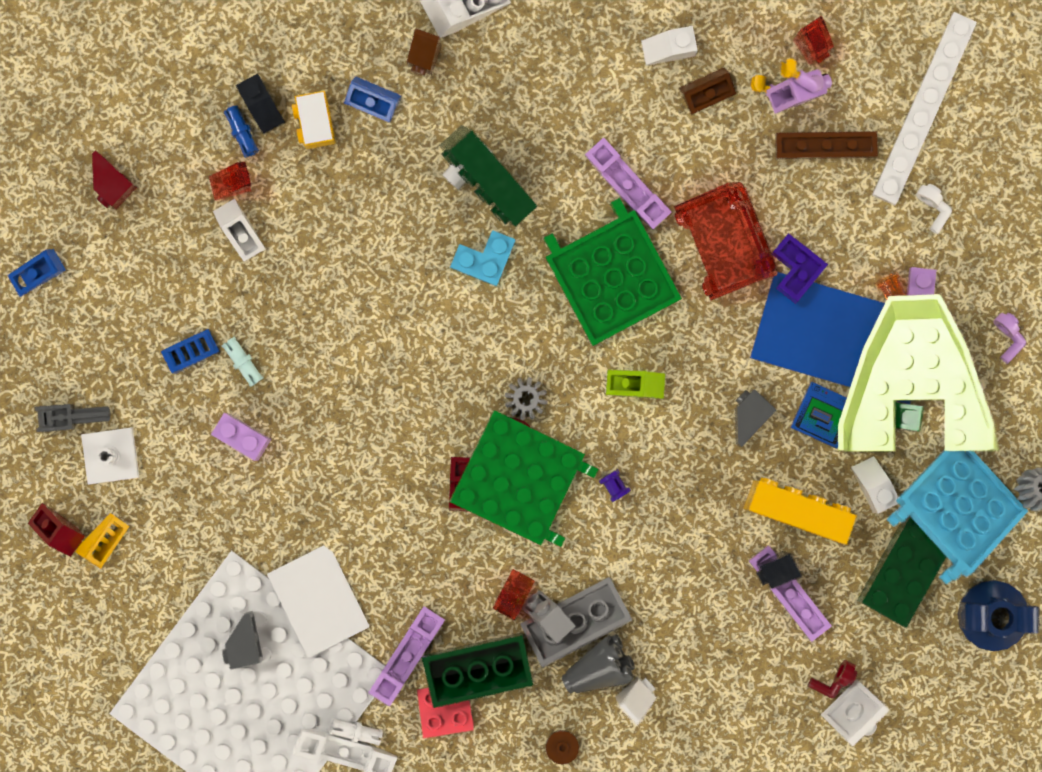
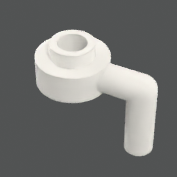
M932 184L922 185L916 193V197L928 206L940 211L930 227L932 232L939 234L951 215L952 208L942 201L943 197L938 187Z

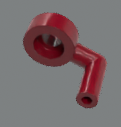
M844 660L839 666L831 686L811 678L807 687L829 698H835L842 687H846L848 684L852 685L858 673L855 670L856 665Z

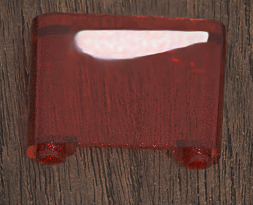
M741 182L726 183L674 206L676 222L679 226L690 229L708 274L704 277L702 288L705 295L710 298V301L777 275V266L771 255V250L749 194Z

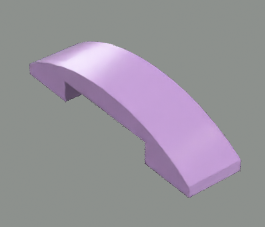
M604 137L585 154L607 183L632 210L636 211L637 215L650 228L654 229L671 213L658 196L653 194L620 158L618 152Z
M423 607L368 693L390 707L445 619L428 608Z

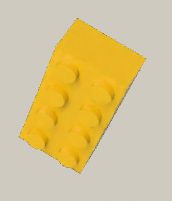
M761 477L760 481L753 480L743 509L847 545L857 516L850 513L851 508L832 503V506L826 505V499L809 494L808 498L803 497V491L790 486H785L784 489L778 488V482Z

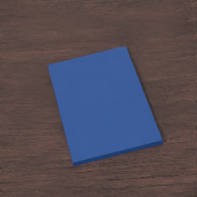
M775 271L750 358L851 387L863 348L885 303L813 283L797 304H795L776 289L787 274ZM910 400V401H898V402H902V403H905V404H910V403H911V400Z

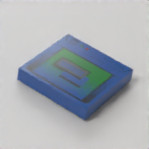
M810 382L790 428L837 449L838 424L847 397L814 382Z

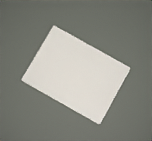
M322 546L267 574L308 658L369 628V624L333 552L327 547Z

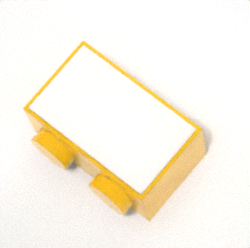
M325 91L295 96L296 104H292L294 119H299L300 128L296 129L299 144L304 143L306 149L336 144Z

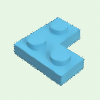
M492 230L483 253L459 244L450 268L497 287L516 239Z

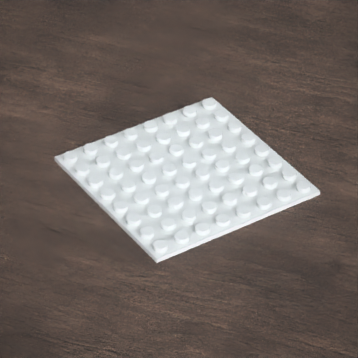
M231 551L109 714L186 772H319L327 760L319 758L318 761L293 754L301 730L309 729L329 733L330 726H333L331 724L333 718L354 724L374 699L368 692L383 671L385 665L349 638L308 658L269 578ZM253 611L264 661L230 670L229 664L224 663L222 650L225 649V643L243 615Z

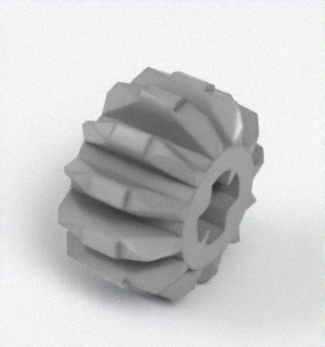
M528 377L527 386H523L522 379L518 378L517 382L520 386L518 389L512 383L509 385V388L515 393H505V397L513 398L514 401L507 402L505 405L507 408L513 405L516 406L511 412L513 416L521 410V420L525 419V412L529 411L530 418L534 419L535 415L532 410L535 409L538 413H543L542 408L537 406V404H547V400L539 399V396H543L547 392L542 390L537 393L536 390L541 385L539 381L534 387H531L532 378ZM523 392L533 395L529 406H524V402L523 404L519 402Z
M1042 468L1026 470L1022 473V476L1016 479L1019 485L1014 488V490L1019 492L1016 500H1023V508H1030L1031 511L1037 512L1042 510Z

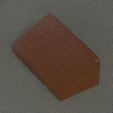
M724 67L679 87L691 115L737 94L730 73Z

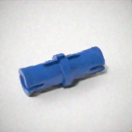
M235 105L227 108L224 111V115L231 126L233 138H236L243 156L247 158L259 152V149L250 133V126L243 119L239 106Z

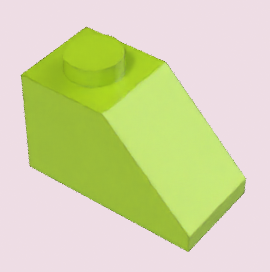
M608 370L606 395L664 399L666 374L650 371Z

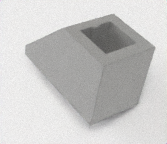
M540 590L536 594L529 596L521 607L556 644L575 627L561 608Z

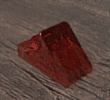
M237 162L209 176L215 201L251 192L252 185L246 162Z
M512 569L492 609L515 621L535 580Z

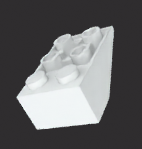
M420 0L440 38L455 33L511 4L510 0Z

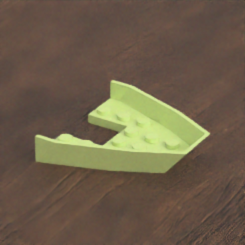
M940 294L888 297L863 348L838 424V450L845 452L896 451V401L945 400V451H999L994 423L969 350Z

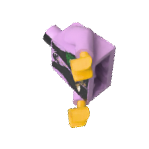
M789 58L787 63L781 62L780 72L781 76L790 79L776 86L772 84L766 86L767 77L755 75V77H752L751 89L755 92H766V96L769 97L776 114L826 94L827 88H830L832 85L830 76L827 73L821 74L819 69L808 73L802 70L797 71V61Z

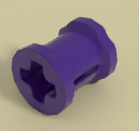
M618 469L599 480V483L604 484L611 495V502L616 501L631 491L629 487L625 486L618 475L620 473Z

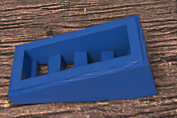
M209 329L161 351L172 374H177L220 352ZM203 337L210 349L205 352L199 340ZM195 343L200 355L196 356L190 344ZM182 348H186L191 358L190 360H186L181 350ZM174 352H176L181 362L179 365H177L172 355Z

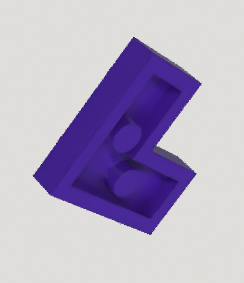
M789 233L771 254L790 269V272L776 289L795 304H797L828 265Z

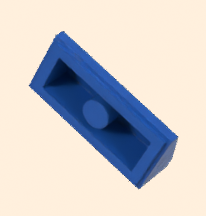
M355 76L350 83L344 104L390 123L401 95Z

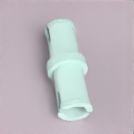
M235 337L221 345L234 362L233 367L235 370L239 369L250 387L263 379V376H261L251 362L252 357L244 352Z

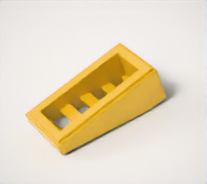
M110 513L80 544L75 553L101 569L130 526ZM112 524L117 527L115 531L110 529ZM106 533L111 535L108 539L104 537Z

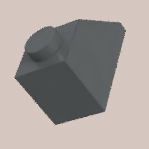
M755 389L750 392L745 390L735 400L738 403L734 408L735 442L739 447H742L776 411Z
M253 611L243 615L225 643V649L222 650L224 663L229 664L230 670L264 661Z

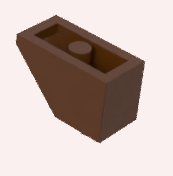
M415 28L407 59V65L411 68L412 73L420 76H425L426 73L432 75L442 48L439 36Z

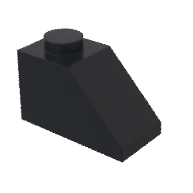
M258 73L235 85L263 134L285 123Z
M781 551L757 564L759 571L756 572L760 583L762 586L767 584L770 589L802 577L791 554L786 551Z

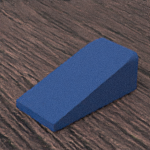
M48 249L7 276L19 297L60 275L66 269L55 250ZM20 275L23 281L25 282L26 287H23L19 284L18 278Z

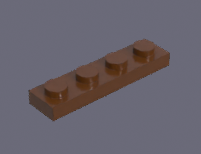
M877 131L776 133L775 157L776 159L878 157Z

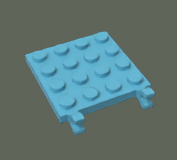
M944 449L896 499L900 507L887 520L894 527L910 516L953 563L952 566L939 576L945 584H949L952 579L954 581L957 580L961 574L965 577L971 575L1023 518L1028 510L1023 508L1022 503L1016 500L1017 498L974 451H945Z

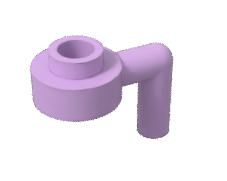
M1000 313L993 320V323L1014 342L1000 357L1008 364L1026 345V340L1018 332L1020 330L1018 319L1010 313Z

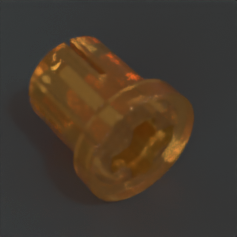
M898 272L892 273L875 283L877 289H881L886 300L889 296H895L894 293L896 296H907L899 281L900 276Z

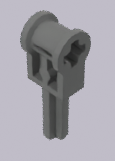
M73 404L35 407V411L38 413L39 426L36 428V433L75 430L74 424L110 421L111 418L108 406L73 409Z

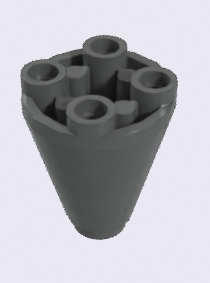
M617 634L609 635L602 639L566 671V674L562 675L563 684L570 694L625 685L634 679L632 670L635 669V664L629 655L625 656L622 650V641Z

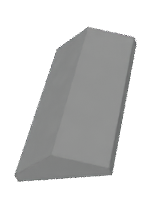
M608 577L557 604L575 625L557 644L531 618L520 625L541 667L544 668L633 620L611 578Z

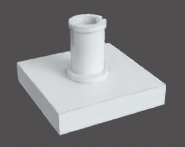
M133 428L81 434L88 485L140 478Z
M856 680L821 716L853 747L864 735H872L877 729L876 723L890 710L863 684Z

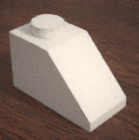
M693 26L668 30L641 41L646 66L694 57L698 51Z
M235 199L213 211L221 229L244 262L265 250L264 245Z
M874 456L851 467L873 513H881L898 504L896 501L898 495L889 477Z

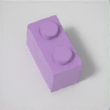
M229 413L222 415L211 433L212 436L254 461H259L271 441L269 437Z

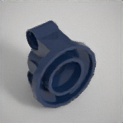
M996 580L980 582L968 589L960 600L957 613L959 627L966 639L978 648L989 651L1005 650L1018 643L1025 633H1039L1040 607L1028 605L1020 591L1008 583ZM1005 607L1009 612V621L1005 627L997 629L991 623V615L995 609Z

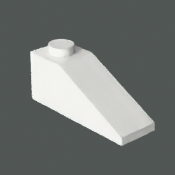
M637 676L615 696L619 707L636 725L642 721L655 701L656 696L653 694L655 687L646 678L641 680Z

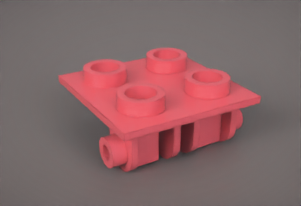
M429 688L417 690L423 739L474 730L470 700L433 708Z

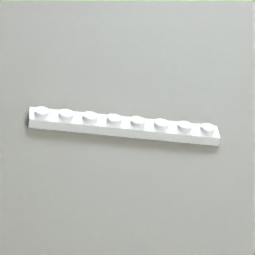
M956 12L952 13L872 196L894 206L897 204L977 23L976 21Z

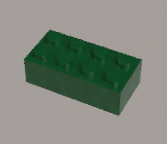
M461 125L439 145L444 150L441 153L443 158L450 165L460 169L458 175L465 183H469L472 187L475 186L477 188L474 191L476 196L483 203L485 202L488 206L491 205L493 207L490 210L491 213L505 225L510 223L516 227L538 207L472 129Z
M908 516L898 526L857 601L898 625L907 628L947 556L919 525Z

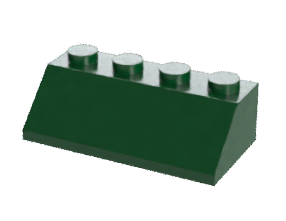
M523 633L428 653L422 657L433 708L534 686Z

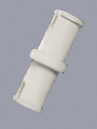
M334 718L331 721L333 726L329 728L330 735L350 738L352 742L356 743L358 740L377 746L381 743V740L378 739L382 738V729L362 726L360 722L353 724Z

